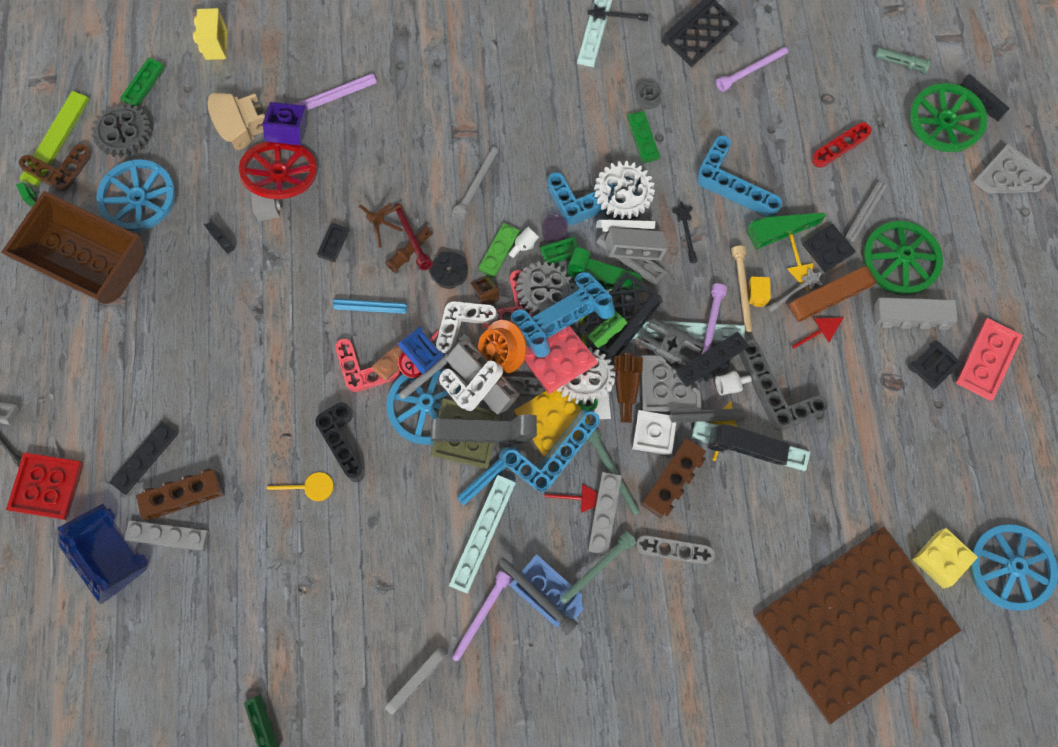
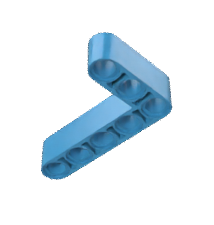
M726 136L717 137L700 167L697 183L701 187L763 216L775 217L782 206V200L779 196L720 169L728 154L731 141Z
M555 172L548 177V191L563 220L568 225H575L605 212V209L601 210L602 203L597 204L598 198L595 197V192L575 199L562 174ZM630 177L625 178L628 181L633 180ZM614 184L609 185L611 187V194L608 196V203L614 195V188L616 187ZM635 186V191L633 194L635 196H640V193L637 192L638 187ZM621 199L616 200L618 203H624ZM585 205H590L592 208H586ZM569 212H574L575 215L572 216V215H569L568 213H569Z
M582 410L537 467L511 447L501 450L499 453L500 461L534 489L544 492L550 488L600 423L599 415L590 410ZM591 414L592 421L586 424L585 418ZM579 430L580 436L574 440L573 433ZM567 445V453L561 455V448ZM513 453V460L506 462V455ZM555 461L556 467L553 470H549V463ZM524 465H528V472L521 474V468ZM539 477H543V484L536 486V480Z

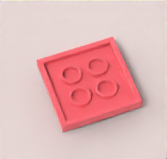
M570 326L547 338L551 348L547 356L537 357L527 346L524 360L548 394H551L598 364L597 359Z

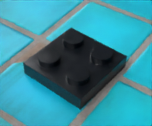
M834 224L826 227L803 243V247L825 273L856 252Z

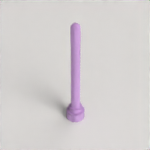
M783 47L730 77H720L716 80L718 89L721 92L730 89L733 82L787 54L788 48Z
M717 283L712 286L711 294L714 299L702 354L711 349L720 302L727 293V287L723 284Z
M499 570L496 575V585L452 656L454 661L460 660L503 587L506 588L507 585L511 584L513 578Z

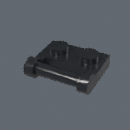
M936 340L930 343V347L916 361H912L908 365L910 371L921 377L933 390L962 363ZM935 352L939 353L940 356L925 370L922 365Z

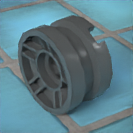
M654 81L641 83L637 89L638 104L645 109L657 107L661 101V86Z

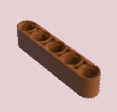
M864 266L794 300L788 307L797 322H801L872 287L877 281L869 268Z

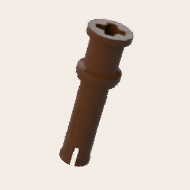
M424 226L415 235L420 246L433 235V232H429L430 229L427 226ZM409 241L402 249H397L396 254L390 260L385 261L386 266L392 272L397 274L399 272L398 269L404 263L410 261V256L415 252L411 242Z

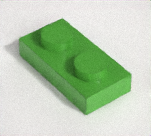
M615 311L614 316L606 319L587 337L599 348L606 344L615 333L621 331L627 322Z

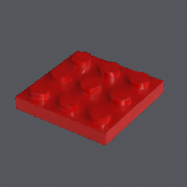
M23 452L6 510L67 521L83 462Z

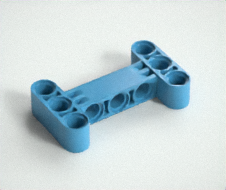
M579 273L575 278L578 291L531 318L522 309L512 313V322L520 328L525 337L526 345L535 356L540 358L547 356L551 350L547 338L589 313L595 311L603 319H609L614 316L615 307L612 296L590 273Z

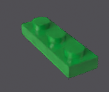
M148 57L120 97L121 101L126 104L131 103L133 107L136 105L139 107L165 69L163 63Z
M645 111L628 114L627 121L642 164L659 160L660 154Z

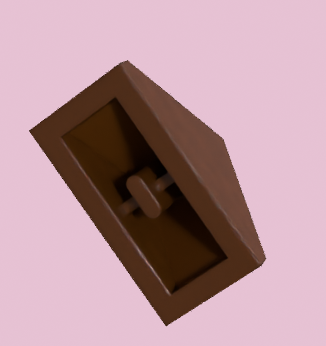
M488 276L471 282L480 304L491 305L499 301L498 288Z

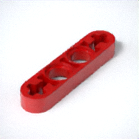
M864 122L859 123L818 149L812 157L813 165L823 168L867 140L872 131L871 126ZM863 130L865 131V133L862 132V133L859 134L858 137H857V134L859 133V131H863ZM844 138H851L853 140V143L847 144L844 141ZM830 147H837L839 149V152H832L830 150ZM826 154L824 160H822V159L818 160V159H817L818 157L821 158V157H823V156Z

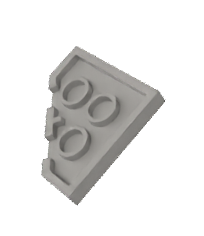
M1007 144L973 183L988 194L1039 192L1052 176Z
M641 355L643 357V373L641 374L642 411L670 413L671 411L701 410L700 391L691 385L685 387L676 374L677 370L667 364L662 356Z

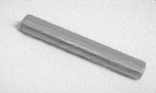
M877 182L846 234V240L854 242L884 192L886 184Z

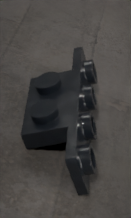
M736 332L678 369L676 374L685 387L690 386L696 381L700 383L705 380L707 382L715 376L714 373L717 371L723 372L731 366L730 362L733 357L746 350L749 345L741 334Z

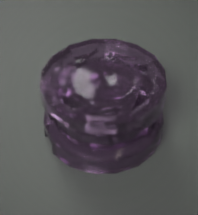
M556 214L546 217L542 224L543 238L550 243L565 240L568 229L567 221L562 216Z

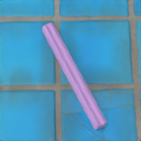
M369 74L295 104L305 105L307 111L376 84L377 81L374 74Z

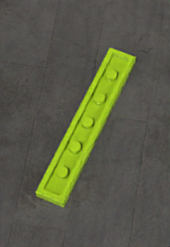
M74 91L70 93L33 157L51 166L90 99L87 96ZM31 162L28 163V165L36 170V167ZM43 169L40 172V176L44 177L48 169ZM25 172L19 178L22 182L38 187L41 183L40 180Z

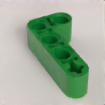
M580 247L574 249L568 265L569 276L576 278L579 273L588 272L603 288L610 290L614 288L626 272L639 282L642 281V276L637 273L590 259V252ZM627 279L623 284V291L633 290V282ZM634 293L625 294L628 296H635Z

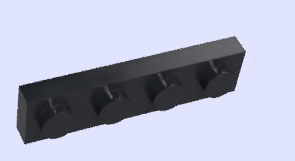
M161 421L109 483L121 493L127 495L176 438L178 433Z

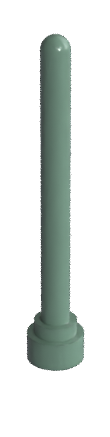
M595 429L587 439V442L591 443L592 446L594 445L609 473L619 475L601 443V433L598 429ZM621 479L620 492L632 514L638 515L640 510Z
M624 532L619 537L618 544L561 596V602L567 603L623 550L631 549L636 544L634 537L630 533Z

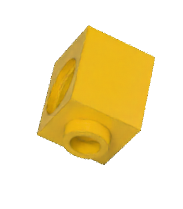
M770 277L750 278L748 282L749 304L755 307H762L768 304L771 299Z

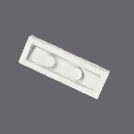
M597 220V228H602V232H609L610 228L649 231V229H655V221Z

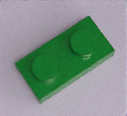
M571 237L540 247V252L544 262L547 261L548 265H551L552 262L555 264L571 259L574 249L579 246L576 238Z

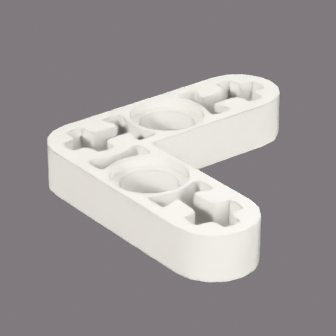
M464 302L448 303L444 310L436 348L446 355L456 346L461 322L492 324L498 320L499 314L497 310L491 305ZM476 309L474 316H467L469 310ZM492 312L493 315H489V318H487L486 315H484ZM453 324L454 330L447 333L446 327ZM446 343H448V344H449V347L446 346L445 349H443L442 346H443V345H446Z
M489 361L469 385L464 382L458 373L445 369L440 374L439 381L461 408L471 411L476 408L499 380L503 368L498 363ZM483 381V387L478 390L479 383ZM461 385L460 392L456 394L457 387Z

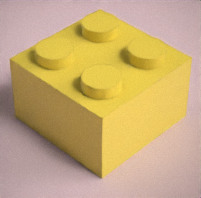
M197 9V17H194L196 32H193L194 42L199 46L200 53L203 54L205 60L226 59L228 29L219 9Z
M945 528L937 531L912 558V561L944 589L953 586L978 557Z

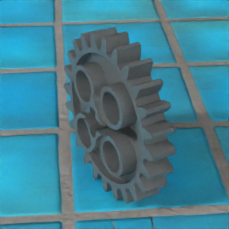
M124 102L121 104V107H118L115 103L113 109L108 106L107 112L102 110L103 115L96 116L99 121H93L96 127L91 129L94 132L92 137L95 139V144L106 155L110 153L112 157L118 154L122 158L123 153L129 157L131 151L136 154L135 149L142 150L140 145H147L145 139L151 138L148 134L152 132L150 119L142 109L140 110L137 105L133 107L131 103L127 107Z

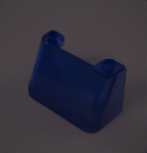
M104 504L57 528V541L60 549L100 604L112 598L144 573L149 564L143 554H134L113 526L114 513L110 508L107 509Z

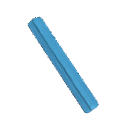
M337 298L333 301V307L336 310L407 313V303Z
M511 447L517 452H519V450L516 447ZM513 453L506 455V462L513 460ZM500 458L458 495L457 499L461 504L465 505L507 467L500 461Z

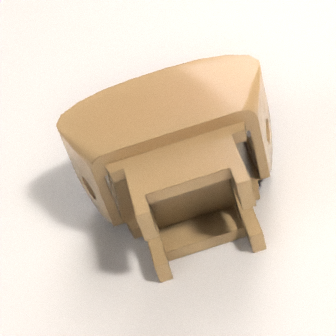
M212 93L208 98V110L212 122L219 135L227 142H232L235 150L246 148L254 139V135L263 133V125L261 126V123H263L265 116L264 114L257 116L256 112L262 110L260 104L253 106V103L258 102L256 94L238 99L233 97L232 94Z

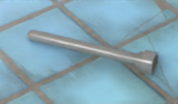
M496 146L490 150L461 204L454 207L452 215L455 218L465 220L468 214L467 207L498 153Z
M464 334L458 339V342L456 344L469 340L472 344L473 342L467 335ZM453 349L401 391L399 397L405 399L448 363L446 359Z

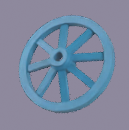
M148 160L126 161L112 168L100 182L96 196L97 206L101 215L107 221L128 231L146 230L160 223L171 211L175 201V186L167 171L157 163ZM137 168L153 170L144 186L140 188ZM128 170H131L134 186L131 189L116 179V177ZM160 174L166 182V187L147 193ZM111 183L125 192L127 197L106 198L108 187ZM167 194L161 208L148 201L149 199ZM129 203L113 217L109 214L106 204ZM146 206L157 212L151 218L142 221V207ZM136 207L135 223L119 221Z
M441 368L433 375L427 393L423 392L421 386L416 389L419 397L407 396L405 399L399 397L397 393L404 383L408 380L411 383L416 380V378H409L403 374L394 382L387 397L388 418L396 432L412 443L420 445H432L433 443L431 437H421L426 415L430 414L432 419H438L435 410H440L441 404L437 403V401L450 396L446 390L433 396L440 374L445 370L444 368ZM461 385L457 387L456 393L460 392ZM395 400L417 404L396 418L394 412ZM428 400L430 401V403L428 405H424V401ZM420 411L416 432L413 435L406 431L400 423Z
M1000 525L984 532L974 543L971 551L978 558L970 566V573L977 589L991 603L1007 610L1024 611L1036 608L1050 598L1057 584L1058 566L1049 545L1034 531L1018 525ZM1001 533L1020 535L1016 556ZM995 536L1008 559L982 548L991 537ZM1029 539L1039 548L1042 554L1025 560L1024 554L1027 540ZM980 556L1003 564V568L981 575L979 566ZM1045 559L1048 571L1047 578L1029 569L1028 566ZM1007 574L1009 577L999 597L988 588L985 581ZM1025 575L1045 585L1042 592L1034 599ZM1017 577L1026 603L1006 601Z

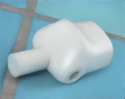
M528 226L516 237L515 246L508 254L514 258L520 250L533 249L534 243L538 240L539 236Z
M732 371L725 375L717 376L715 378V385L721 396L741 392L743 390L742 384L750 383L752 378L750 375L740 377L736 371Z

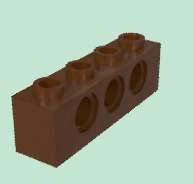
M686 438L641 506L660 519L663 515L668 517L674 508L671 503L674 499H680L685 491L682 489L685 482L690 484L696 475L693 473V470L696 466L700 468L706 460L703 457L706 451ZM688 460L691 467H683L681 461ZM673 475L678 476L680 483L674 484L670 477ZM661 491L667 492L669 499L663 500L659 493Z
M205 469L200 471L198 475H187L177 482H165L161 485L162 487L156 489H144L141 494L136 495L141 518L150 521L224 496L225 494L219 473L214 469ZM203 483V488L200 491H196L197 485ZM183 489V495L177 498L178 491ZM164 495V501L158 504L159 497Z

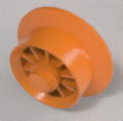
M498 320L489 325L481 335L478 342V351L488 361H494L501 365L503 368L502 373H511L519 369L523 364L527 346L525 337L516 324L508 320Z

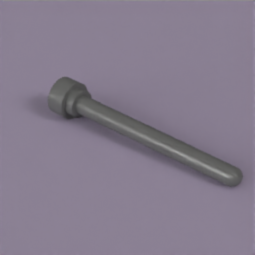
M504 558L500 560V565L561 623V630L566 635L577 626L578 622L574 618L565 617L513 565Z

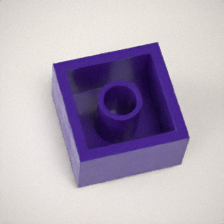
M270 102L263 121L264 140L273 143L301 145L307 126L306 106Z

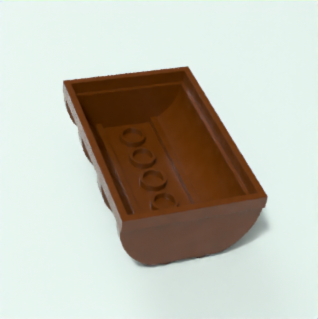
M43 191L1 253L100 303L108 304L121 297L141 266L144 249L140 236Z

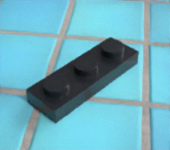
M971 74L967 75L960 84V86L970 90L981 100L986 112L997 122L1009 111L1010 108Z

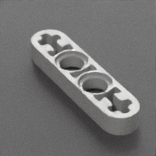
M647 535L641 536L636 542L637 551L648 556L700 565L711 563L715 556L713 549L706 545ZM647 540V544L654 545V541H657L656 553L652 552L654 549L652 547L643 550V546H640V543ZM667 543L670 546V552L668 554L661 553L659 550L660 544ZM686 546L689 548V557H682L679 550L681 547ZM694 548H697L696 553H702L706 550L710 557L704 561L702 556L696 555L695 559H692Z
M440 646L387 704L385 710L393 716L449 653Z

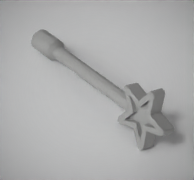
M809 268L807 270L808 276L801 279L804 283L777 302L767 306V310L772 313L779 308V305L806 286H808L809 290L814 285L821 287L823 283L819 280L822 272L814 274Z

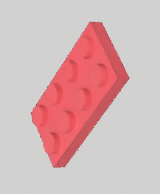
M989 318L985 319L955 383L992 401L997 394L1023 335Z

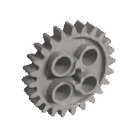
M538 261L535 265L531 263L529 267H525L518 276L519 278L516 281L518 286L515 290L519 291L516 297L522 298L519 304H526L525 311L531 309V316L534 313L539 314L556 304L557 302L552 298L559 302L576 292V290L571 289L575 284L569 283L572 277H566L567 271L561 272V266L554 268L553 262L548 266L547 261L543 265Z

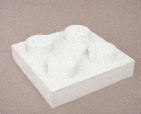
M638 410L632 449L671 456L676 423L671 422L670 415Z

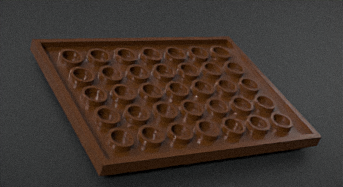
M885 527L873 533L754 615L761 628L828 724L835 722L961 631L960 627Z

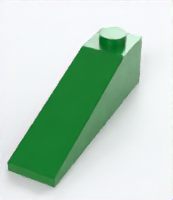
M825 213L765 217L763 219L757 218L749 223L746 232L755 249L758 250L785 239L790 234L794 235L821 224L826 215Z

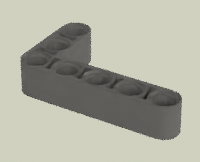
M754 340L746 341L749 345L748 348L752 349L754 354H749L744 350L739 356L748 375L752 378L751 382L774 429L779 431L817 418L826 411L828 402L823 396H814L788 406L759 344ZM753 365L760 366L761 371L755 370ZM761 382L768 383L769 388H764ZM769 399H774L777 402V406H773ZM813 403H817L821 410L815 409ZM795 410H800L803 413V417L798 416ZM777 417H783L786 423H780Z
M520 415L512 421L431 420V441L521 444L537 436L536 415Z

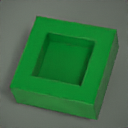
M23 182L16 184L22 199L30 207H33L36 203L34 197L37 196L31 186L27 187Z

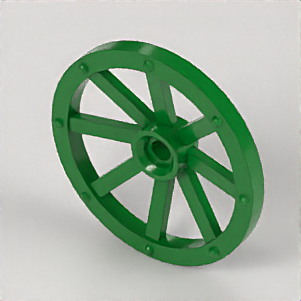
M940 83L925 88L917 95L910 109V123L917 137L929 147L943 152H960L975 145L983 136L987 127V113L981 100L970 90L956 84ZM938 92L940 112L925 99L927 96ZM945 92L961 96L951 110H947ZM965 100L970 102L976 111L960 116L956 115L957 110ZM921 104L935 118L918 117L919 105ZM978 118L979 123L977 132L957 124V122ZM921 124L937 125V128L930 136ZM952 129L972 138L958 143ZM942 130L946 131L950 143L936 140V137Z
M894 221L881 225L870 235L864 246L863 262L864 266L869 268L876 279L878 286L894 294L912 295L926 290L937 280L943 266V255L939 243L925 228L907 221ZM890 230H897L900 246L881 234ZM904 230L913 232L920 237L911 246H907ZM876 239L895 251L871 254L872 246ZM925 240L933 254L918 253L914 250ZM894 258V262L882 275L878 273L872 261ZM915 259L934 261L931 276L927 274ZM909 264L925 282L916 286H909ZM899 265L902 266V286L895 285L886 280Z

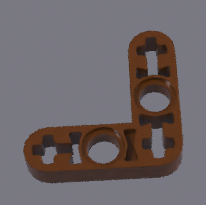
M75 145L58 170L31 155L22 156L19 159V165L25 173L59 191H66L71 187L89 161L91 153L86 145ZM83 150H84L85 155H82V154H81V155L79 156L78 152H79V151H80V152H83ZM31 162L36 167V170L30 165L26 167L25 163ZM69 164L77 165L74 171L67 170ZM43 169L50 170V174L47 177L40 176V172ZM64 179L66 183L59 185L58 180L62 181Z

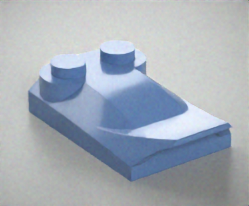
M537 554L522 570L521 574L565 617L568 616L570 619H576L584 610L582 605L583 595L580 592L567 603L561 602V596L572 585ZM516 580L509 585L555 627H560L561 623Z

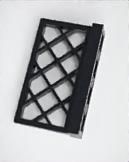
M702 0L665 33L661 42L665 46L669 45L692 68L736 28L739 23L716 0ZM714 6L719 11V15H710V9ZM699 19H707V26L699 25ZM710 19L719 20V27L711 26ZM722 20H728L732 25L730 27H722ZM696 29V36H687V30ZM699 30H707L708 37H699ZM711 30L719 31V37H711ZM676 40H684V47H678L674 42ZM687 40L696 41V48L687 47ZM699 41H708V47L699 48ZM688 52H696V58L691 60L688 57Z
M627 272L609 294L612 297L621 295L622 304L614 305V307L622 308L623 318L629 320V322L621 331L612 336V343L608 348L604 345L600 346L613 359L622 353L663 302L659 294L651 291ZM627 279L633 282V290L623 291V284ZM645 291L650 295L646 301L638 302L637 292ZM634 293L635 302L624 304V294ZM636 306L634 316L626 317L625 307ZM594 311L580 328L579 332L587 337L589 333L585 330L589 325L597 324L598 327L605 320H599L598 314Z

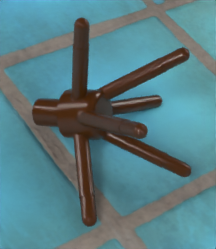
M388 203L378 212H370L363 205H359V208L367 214L366 219L373 224L378 248H381L378 225L384 224L400 232L403 231L402 228L384 220L385 215L401 208L402 204L388 209L392 205Z

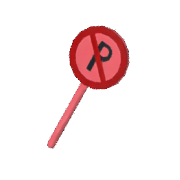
M439 330L430 338L431 342L438 336ZM403 352L398 359L399 370L406 377H419L422 373Z

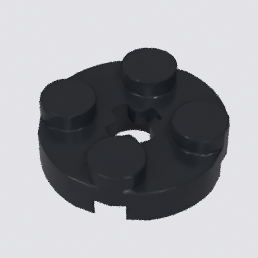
M455 252L439 253L431 267L432 277L437 285L445 289H453L455 286L463 284L468 277L466 259ZM448 267H452V269L455 271L450 272V274H447V271L445 269Z

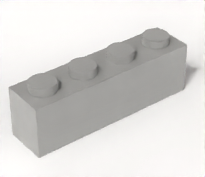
M879 298L874 303L875 326H882L883 328L901 326L903 329L911 327L930 329L935 327L940 330H947L957 322L956 300Z
M469 340L458 343L446 359L467 384L489 362ZM501 375L483 400L498 415L507 411L520 394ZM483 381L479 383L478 390L483 387Z

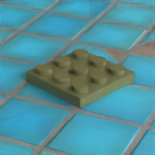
M443 398L438 419L497 421L498 415L492 410L477 406L473 410L467 411L461 408L455 401ZM433 441L430 457L488 469L493 443Z

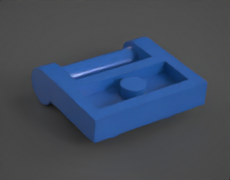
M420 326L397 345L423 374L445 354L436 348Z

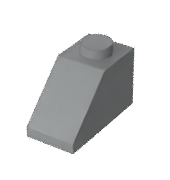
M251 192L253 212L258 221L280 217L279 210L282 208L279 199L264 198Z

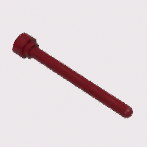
M402 207L395 210L417 255L416 264L421 271L430 269L433 262L430 256L423 252Z

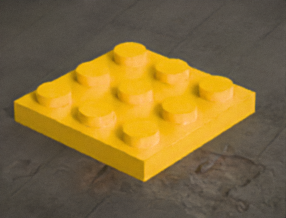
M556 390L551 394L545 391L514 410L517 417L520 415L537 416V436L532 441L543 458L582 411L574 398L568 401V395L562 397V391L557 392ZM586 416L585 422L586 424H589L590 421ZM579 430L573 433L574 440L579 438Z

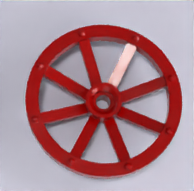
M263 142L253 146L242 156L239 162V175L243 185L252 193L269 199H286L297 196L311 187L316 179L317 165L311 152L301 145ZM280 149L295 152L285 164L281 163ZM268 150H274L275 163L270 164L259 154ZM300 156L304 157L309 163L306 166L290 169ZM254 158L267 170L247 168V165ZM309 171L304 181L291 177L292 175ZM247 174L264 176L267 178L257 183H253L248 178ZM285 181L296 185L282 190V183ZM274 182L276 183L277 190L262 187Z

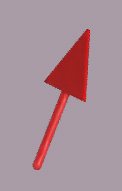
M844 317L814 318L820 330L794 344L792 348H797L820 333H823L829 343Z
M582 484V496L545 494L544 497L581 500L582 513L596 507L599 493Z

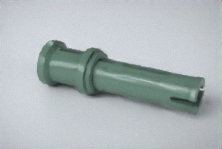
M880 46L875 55V58L907 66L908 70H918L923 74L927 73L932 60L930 58L926 60L917 57L916 54L909 56Z

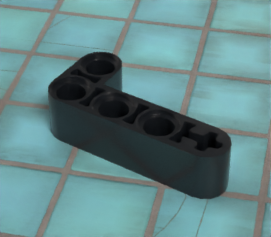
M340 402L320 413L316 417L315 423L345 475L350 481L359 482L364 478L365 471L340 430L341 427L352 420L353 413L346 403ZM341 410H347L345 416H338ZM330 420L328 426L322 427L323 421ZM334 436H340L338 442L331 443V439ZM343 452H349L347 459L340 458ZM352 464L357 471L356 475L353 474L349 465Z
M722 424L711 428L708 449L719 452L731 450L776 465H787L790 444L733 425Z

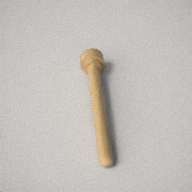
M735 246L731 248V254L737 264L745 332L750 333L752 331L744 267V259L747 252L745 246Z

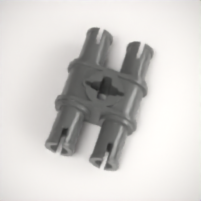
M655 317L651 319V322L657 324V326L649 323L648 328L662 334V340L657 341L644 333L642 338L647 340L648 343L643 340L639 342V345L653 351V354L656 356H662L670 361V364L677 363L682 367L687 364L686 361L691 362L694 359L680 353L681 347L685 346L699 354L702 349L696 347L695 344L702 348L704 346V342L689 336L690 333L688 331L685 332L673 326L672 323L666 324ZM674 338V343L676 344V346H671L669 349V344H667V341H672Z

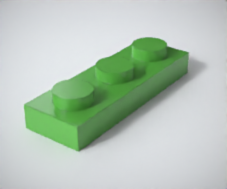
M503 223L478 270L492 278H496L515 243L516 237L519 236L520 230Z

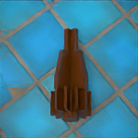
M623 353V356L614 357L618 403L622 404L621 423H632V404L636 403L640 385V374L643 373V357H634V353Z

